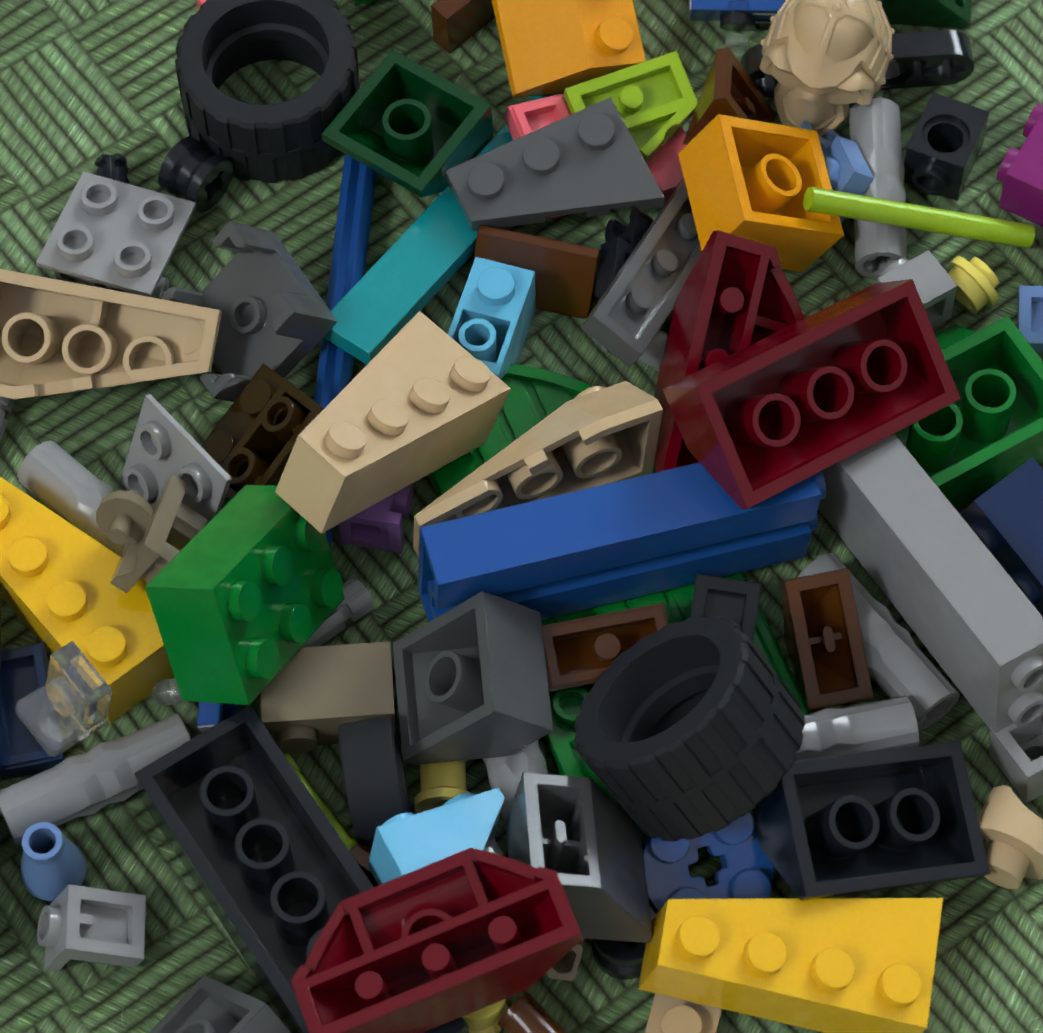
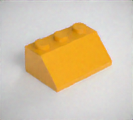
M492 0L512 98L564 93L565 88L646 61L633 0Z

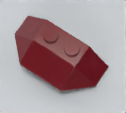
M720 230L713 231L679 292L654 397L658 399L663 409L654 460L656 472L699 463L686 447L663 388L804 319L794 291L780 267L782 262L775 247Z
M470 847L340 901L317 938L305 964L299 967L291 982L309 1033H424L529 989L583 939V936L556 871L540 866L536 868L508 857Z

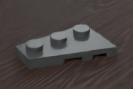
M611 97L445 171L446 182L472 231H478L480 225L503 228L543 223L551 216L586 212V217L609 214V209L642 205V210L664 208L665 197Z

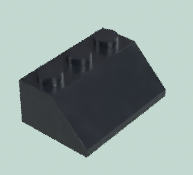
M961 742L794 761L788 773L784 774L778 782V786L752 810L760 849L801 901L981 877L990 873Z

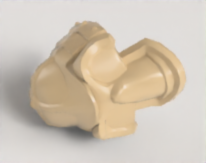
M786 0L776 15L770 18L772 23L766 38L760 42L763 46V57L759 68L763 73L772 75L778 81L774 88V102L782 125L799 128L805 120L811 123L813 129L817 131L820 137H824L829 129L836 130L844 122L850 113V103H857L862 106L869 105L874 93H878L881 85L886 83L884 77L889 62L894 59L891 52L892 35L895 31L891 28L881 1Z

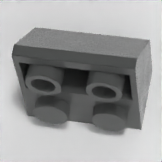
M523 772L506 821L508 858L536 868L540 866L557 872L583 938L650 943L653 933L640 828L591 778Z

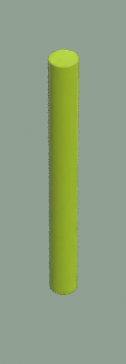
M812 186L807 188L803 199L804 210L809 212L1022 248H1030L1035 239L1034 225Z

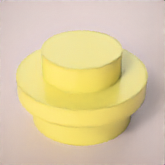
M956 256L949 263L951 270L948 274L957 284L955 299L966 309L976 314L984 306L992 308L999 301V296L994 289L999 284V280L982 260L973 257L968 261L961 256Z

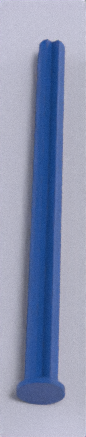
M345 154L326 300V306L330 311L365 275L377 176L376 171ZM324 338L321 339L314 401L323 408L352 381L355 358ZM334 527L326 531L330 549L332 548Z

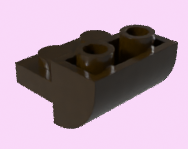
M264 363L201 445L232 478L226 497L230 500L245 485H278L298 435L324 409Z

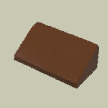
M479 226L474 260L475 257H480L535 271L536 309L581 319L587 318L590 315L595 298L599 250L496 227Z
M659 603L543 625L542 633L549 692L594 684L601 673L605 672L621 653L626 652L646 635L653 634L662 629L663 626L668 625L665 604Z

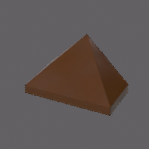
M729 47L717 49L684 138L683 144L685 145L718 114L775 124L774 110Z
M849 568L783 580L784 642L807 709L814 710L872 698L873 692Z

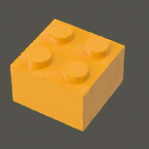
M718 114L678 153L701 251L704 249L712 232L720 230L775 247L782 262L780 264L782 270L803 272L844 236L839 216L805 211L803 207L804 194L809 186L832 190L817 131Z

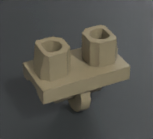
M173 473L166 480L159 500L156 503L149 504L135 490H119L110 492L103 497L97 509L96 522L100 530L112 543L117 545L126 543L110 582L125 593H128L139 579L149 583L206 526L208 519L182 503L188 483Z

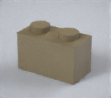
M391 642L301 647L261 691L262 723L280 750L286 753L300 754L310 752L316 749L318 745L339 744L338 729L341 724L383 716L392 717L397 732Z

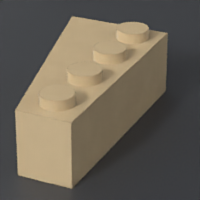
M419 311L298 435L275 493L322 534L485 444L511 388L492 373L482 361L472 356Z

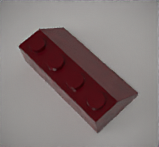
M913 279L875 283L663 388L687 449L741 509H749L961 399Z

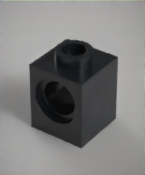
M932 92L906 149L904 182L915 186L925 194L941 195L958 201L983 146L989 112ZM936 150H945V151H948V152H950V153H942V152H938V151H936Z

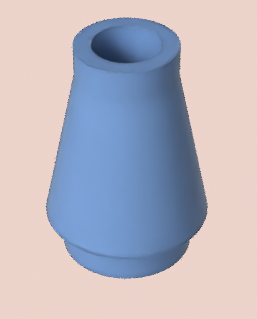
M39 822L30 826L22 838L21 882L32 896L45 901H54L68 884L82 885L87 870L86 860L82 851L62 835L60 829L54 824Z

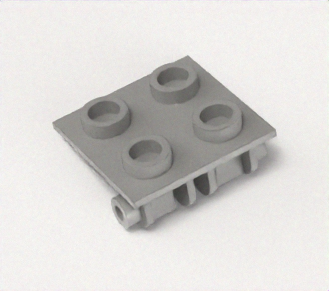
M83 171L36 261V266L54 271L55 277L60 280L71 278L89 283V286L101 288L102 285H106V289L123 290L126 293L159 299L169 287V279L162 277L196 208V202Z
M148 394L144 398L120 483L127 491L135 490L139 492L149 504H152L159 500L166 480L173 473L188 483L182 503L208 519L207 525L226 505L224 500L232 478L151 394Z

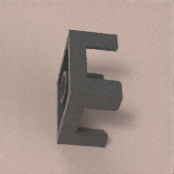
M230 221L213 239L215 247L238 252L202 292L171 287L159 299L222 311L213 360L223 375L203 373L200 376V380L213 399L234 402L263 363L285 378L338 321L275 232Z

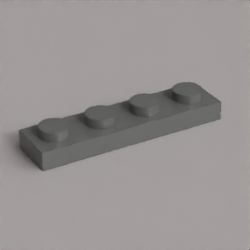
M684 178L680 181L665 203L664 208L656 216L581 326V329L628 367L632 366L643 355L675 306L679 292L702 252Z

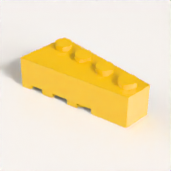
M0 477V583L2 584V598L41 643L45 642L47 651L111 724L174 677L145 589L148 583L139 579L128 593L112 585L110 582L121 558L119 555Z
M799 898L668 899L651 922L653 935L650 943H646L638 989L823 1033H922L928 1026L943 898H817L802 901Z

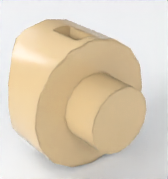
M1010 786L993 787L978 815L990 873L984 877L998 886L1018 889L1023 878L1043 879V819L1028 809L1014 794Z

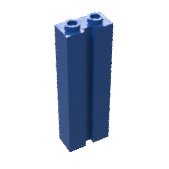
M695 463L420 527L418 592L427 621H432L481 591L540 612L541 620L694 584L697 574L723 577L806 557L812 531L818 528L817 511L821 499L826 497L824 475L820 471L749 509H741L700 463Z

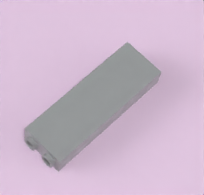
M892 434L822 470L826 484V497L820 500L819 511L988 728H992L997 733L1013 723L1017 727H1026L1037 721L1043 715V616L898 437Z

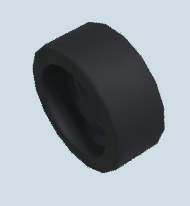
M391 716L344 723L338 729L345 790L353 829L359 845L372 847L378 826L383 825L387 820L398 814L411 813L402 754L395 724Z

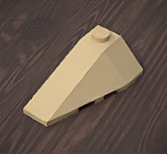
M0 269V397L19 400L211 373L222 311Z
M627 381L607 388L604 386H594L582 391L574 399L564 403L414 515L413 548L417 557H419L420 527L652 474L663 413L658 399Z

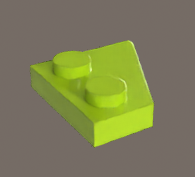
M677 51L565 88L563 94L571 115L611 97L646 163L693 116L698 103Z

